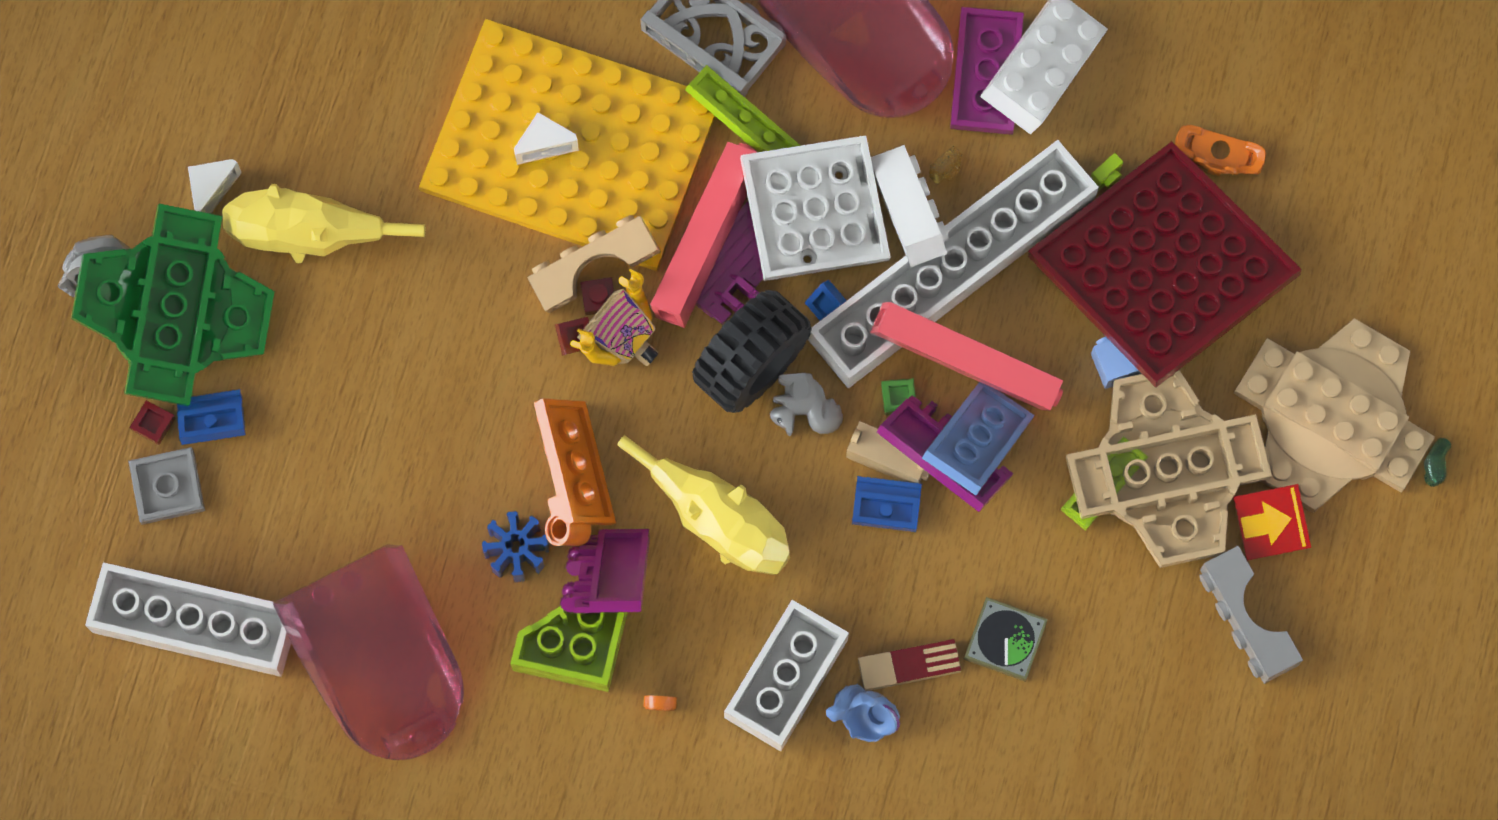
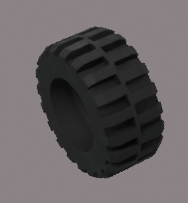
M765 290V292L757 294L755 298H751L746 305L737 310L730 320H727L720 331L710 340L711 342L708 346L704 348L692 371L695 384L726 412L736 413L743 411L745 407H749L756 399L758 400L775 383L779 375H783L788 366L796 359L812 331L809 319L777 291Z

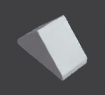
M538 112L514 147L517 165L579 151L575 133Z
M230 159L188 167L195 211L212 213L242 173L235 160Z

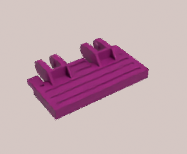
M749 200L739 210L731 231L696 303V306L722 325L731 316V313L723 307L724 304L734 312L744 306V304L732 296L733 293L738 289L749 299L755 298L759 292L754 288L764 279Z
M911 395L880 425L876 433L980 512L1014 473L1005 466H1002L1000 469L996 468L978 494L974 495L923 460V455L952 416L948 413L939 422L935 421L931 417L936 412L938 405L931 401L921 410L922 402Z
M599 529L598 535H590L589 540L584 545L570 548L565 569L572 576L576 577L579 575V581H571L563 586V597H561L560 602L563 611L570 613L642 612L650 542L649 529Z

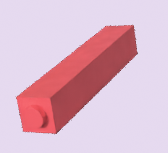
M727 142L650 304L657 319L685 328L731 231L738 212L747 197L740 158L741 155L757 153L751 146L744 143L736 145Z
M892 302L882 303L870 333L1040 410H1051L1052 406L1055 407L1059 403L1063 393V389L1060 388L1063 380Z

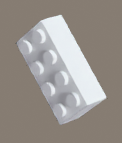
M1049 0L980 97L1031 134L1044 122L1108 29L1071 0Z
M791 600L725 709L724 718L777 750L782 751L848 641L849 632Z

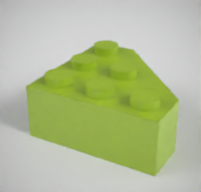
M560 606L548 613L543 619L518 632L510 663L512 670L609 692L628 612L570 613L563 611V608Z

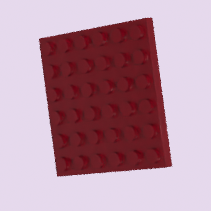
M1172 141L1028 250V257L1155 388L1299 277L1302 270Z

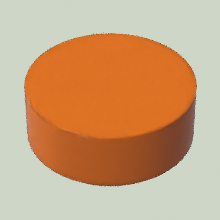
M644 696L643 707L647 710L675 711L677 697Z

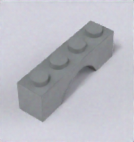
M1239 546L1205 562L1200 569L1202 573L1199 575L1201 583L1207 592L1212 591L1218 603L1215 606L1220 617L1224 621L1228 620L1234 630L1231 632L1234 642L1240 650L1244 648L1250 658L1248 666L1252 674L1256 678L1260 677L1265 684L1299 666L1303 659L1287 631L1273 632L1265 630L1256 625L1248 616L1244 606V591L1254 572Z

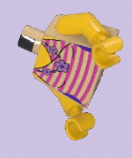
M631 268L629 269L631 272L630 280L622 276L619 278V283L626 287V291L624 289L614 291L583 330H577L580 333L577 336L580 342L572 340L570 343L572 347L580 349L592 363L615 366L628 363L635 356L645 366H648L659 353L647 342V339L655 331V326L652 324L653 317L642 288L644 277L641 273Z

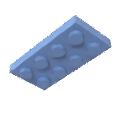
M979 382L927 449L922 459L974 495H977L1035 415L1000 391Z

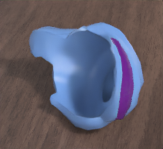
M858 684L845 686L836 694L834 705L826 709V715L831 721H843L852 739L857 738L866 742H877L884 736L891 735L899 730L900 715L896 706L885 696L878 692L865 691Z

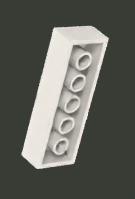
M103 562L85 626L95 634L282 677L299 614L294 606Z

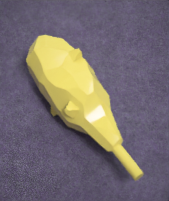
M271 184L269 189L244 192L229 202L222 210L223 228L230 237L248 248L290 253L296 263H302L306 254L326 256L349 244L380 240L383 235L425 237L426 231L425 224L383 222L380 216L349 207L332 198L279 188L277 184Z
M626 435L620 439L617 445L651 471V477L672 500L683 527L693 532L718 551L721 562L724 564L731 562L747 571L771 575L778 574L785 567L790 559L785 528L757 499L746 493V488L743 485L734 487L712 472L696 470L668 458L657 460Z

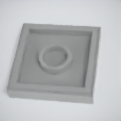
M192 447L128 461L141 525L205 511L194 449Z

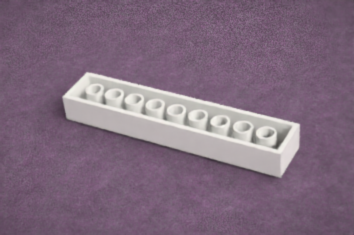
M1055 141L945 225L949 237L948 240L944 241L947 254L913 267L910 266L907 256L903 257L812 327L808 341L845 386L850 388L902 348L870 333L882 303L892 302L936 322L1095 199L1099 187L1060 141Z

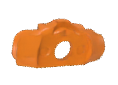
M1182 126L1175 139V145L1192 159L1193 162L1208 170L1207 173L1215 176H1220V174L1238 175L1239 173L1258 175L1265 164L1266 150L1262 146L1205 130L1198 126ZM1222 141L1229 146L1230 152L1226 158L1217 159L1212 155L1211 147L1215 142Z

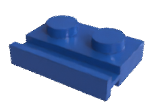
M240 389L193 396L189 406L177 404L181 445L246 435L242 406L243 399Z
M857 476L852 525L916 532L922 484Z

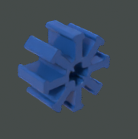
M516 511L507 512L510 531L506 533L497 525L495 520H492L487 526L489 535L496 537L501 542L487 543L483 541L482 550L486 559H489L490 556L500 555L495 563H491V568L495 575L501 578L503 576L502 572L510 563H513L514 571L512 575L514 581L523 582L525 581V576L521 563L526 561L535 568L537 574L540 573L544 568L543 558H538L532 552L545 551L548 553L549 542L546 535L532 538L536 532L541 531L539 521L535 517L530 516V521L519 531L518 523L520 520ZM514 541H519L520 543L519 552L513 553L511 549Z

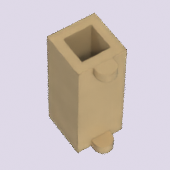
M859 421L848 446L846 458L903 482L920 483L921 479L927 481L930 475L928 472L876 433L877 428Z

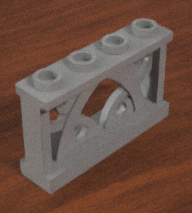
M658 0L650 11L648 10L640 19L641 31L699 73L708 65L744 97L754 82L786 45L785 31L778 23L772 20L768 22L760 16L759 11L753 5L747 2L743 4L739 0H713L715 3L709 4L710 0H689V5L691 6L689 8H685L681 0ZM674 2L679 12L671 15L664 21L661 20V15ZM703 17H727L733 34V45L716 43L706 47L704 50L698 45L701 34L696 19ZM741 21L747 25L746 28L743 29ZM686 22H689L694 30V34L690 37H685L681 34L682 30H689V27L685 24ZM760 34L767 39L768 46L763 52L750 53L744 51V46L754 48L759 45V43L751 40L752 35ZM717 51L732 53V57L724 53L725 60L721 62L714 55ZM743 58L755 61L756 63L743 78L738 75Z

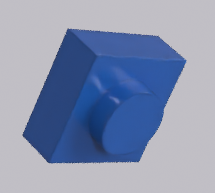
M827 280L822 282L804 303L821 321L847 300L831 281Z

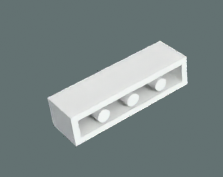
M905 145L871 157L875 180L910 266L913 267L947 254L944 241L948 240L949 237L943 221L937 223L935 218L940 216L934 200L927 201L926 196L930 195V191L925 178L921 177L918 179L917 177L921 170L916 156L909 157Z

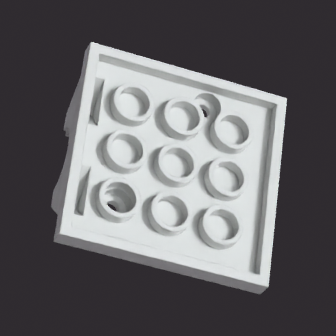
M866 135L741 155L742 170L764 281L890 260L891 257ZM841 172L843 178L837 179L835 173ZM810 256L811 262L806 263L803 257Z

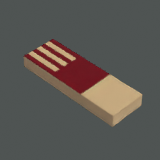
M954 639L858 658L865 691L961 673Z

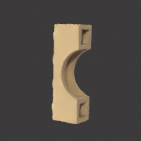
M629 215L616 223L618 228L606 233L605 230H602L589 237L590 243L578 249L577 245L572 246L560 253V260L552 264L549 261H545L532 269L534 274L527 278L544 310L551 313L577 298L576 287L579 275L584 267L595 259L616 257L635 267L661 253L641 216L634 218L633 215Z

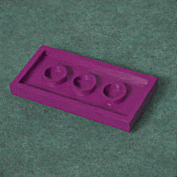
M961 7L950 129L1013 135L1014 122L980 96L1022 38L1023 12Z

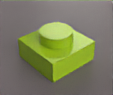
M1116 153L1110 156L1091 174L1090 178L1099 187L1098 191L1105 185L1110 188L1122 176L1120 171L1123 161Z

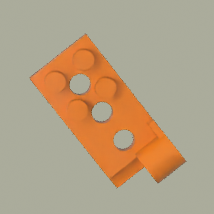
M541 399L535 402L534 406L556 491V496L547 499L551 516L545 525L546 538L555 546H582L590 538L591 525H613L616 523L586 401Z

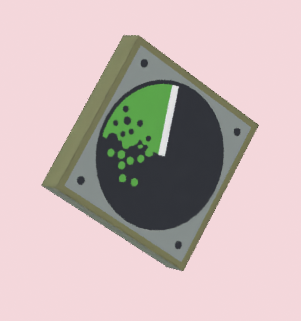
M986 597L964 660L1026 682L1048 619Z

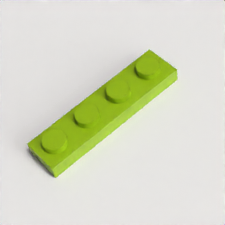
M708 65L686 87L685 91L749 146L754 148L755 151L764 152L801 146Z

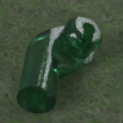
M1445 438L1437 439L1424 461L1426 472L1424 480L1432 487L1443 483L1447 476L1445 457L1452 446L1450 441Z

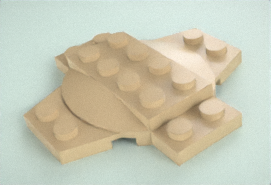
M1355 318L1317 349L1297 351L1294 354L1267 338L1234 392L1236 396L1261 410L1263 422L1266 423L1268 429L1264 447L1272 477L1260 482L1272 489L1298 484L1302 505L1312 513L1337 494L1351 480H1364L1374 476L1402 493L1435 438L1432 434L1408 421L1409 416L1406 414L1404 402L1401 398L1410 350Z
M1180 370L1157 388L1143 374L1114 380L1109 432L1102 439L1099 448L1066 455L1081 519L1111 513V516L1116 515L1119 519L1135 528L1160 568L1223 554L1226 544L1227 505L1235 495L1238 487L1244 484L1268 480L1272 477L1256 414L1224 421L1216 414L1211 415L1203 411L1198 403L1199 399ZM1123 436L1129 440L1128 442L1117 444ZM1134 449H1140L1148 456V459L1146 461L1135 459L1126 465L1123 472L1126 484L1116 493L1107 455L1131 452ZM1132 466H1140V468L1130 478L1128 475V470Z

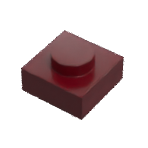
M612 277L580 282L585 316L596 314L614 292Z
M588 317L555 324L562 356L581 351L572 347L570 343L572 340L580 342L577 338L580 333L577 330H583L589 323Z
M146 400L129 428L133 432L160 445L176 418L170 412Z

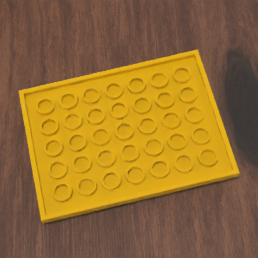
M485 19L420 182L419 190L580 246L589 244L588 238L602 230L609 233L618 228L616 223L629 215H633L634 218L641 216L661 253L640 263L639 266L658 271L716 116L685 91L687 87L685 85ZM538 112L575 133L579 151L517 165L514 147Z

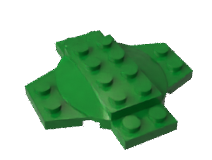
M159 203L156 209L152 236L143 240L133 249H119L82 255L71 319L114 342L123 357L128 361L129 368L124 395L189 406L195 373L205 369L214 361L264 354L275 291L245 274L229 268L224 259L225 256L217 248L223 216Z

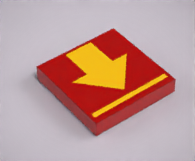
M1298 484L1233 497L1247 561L1311 548Z

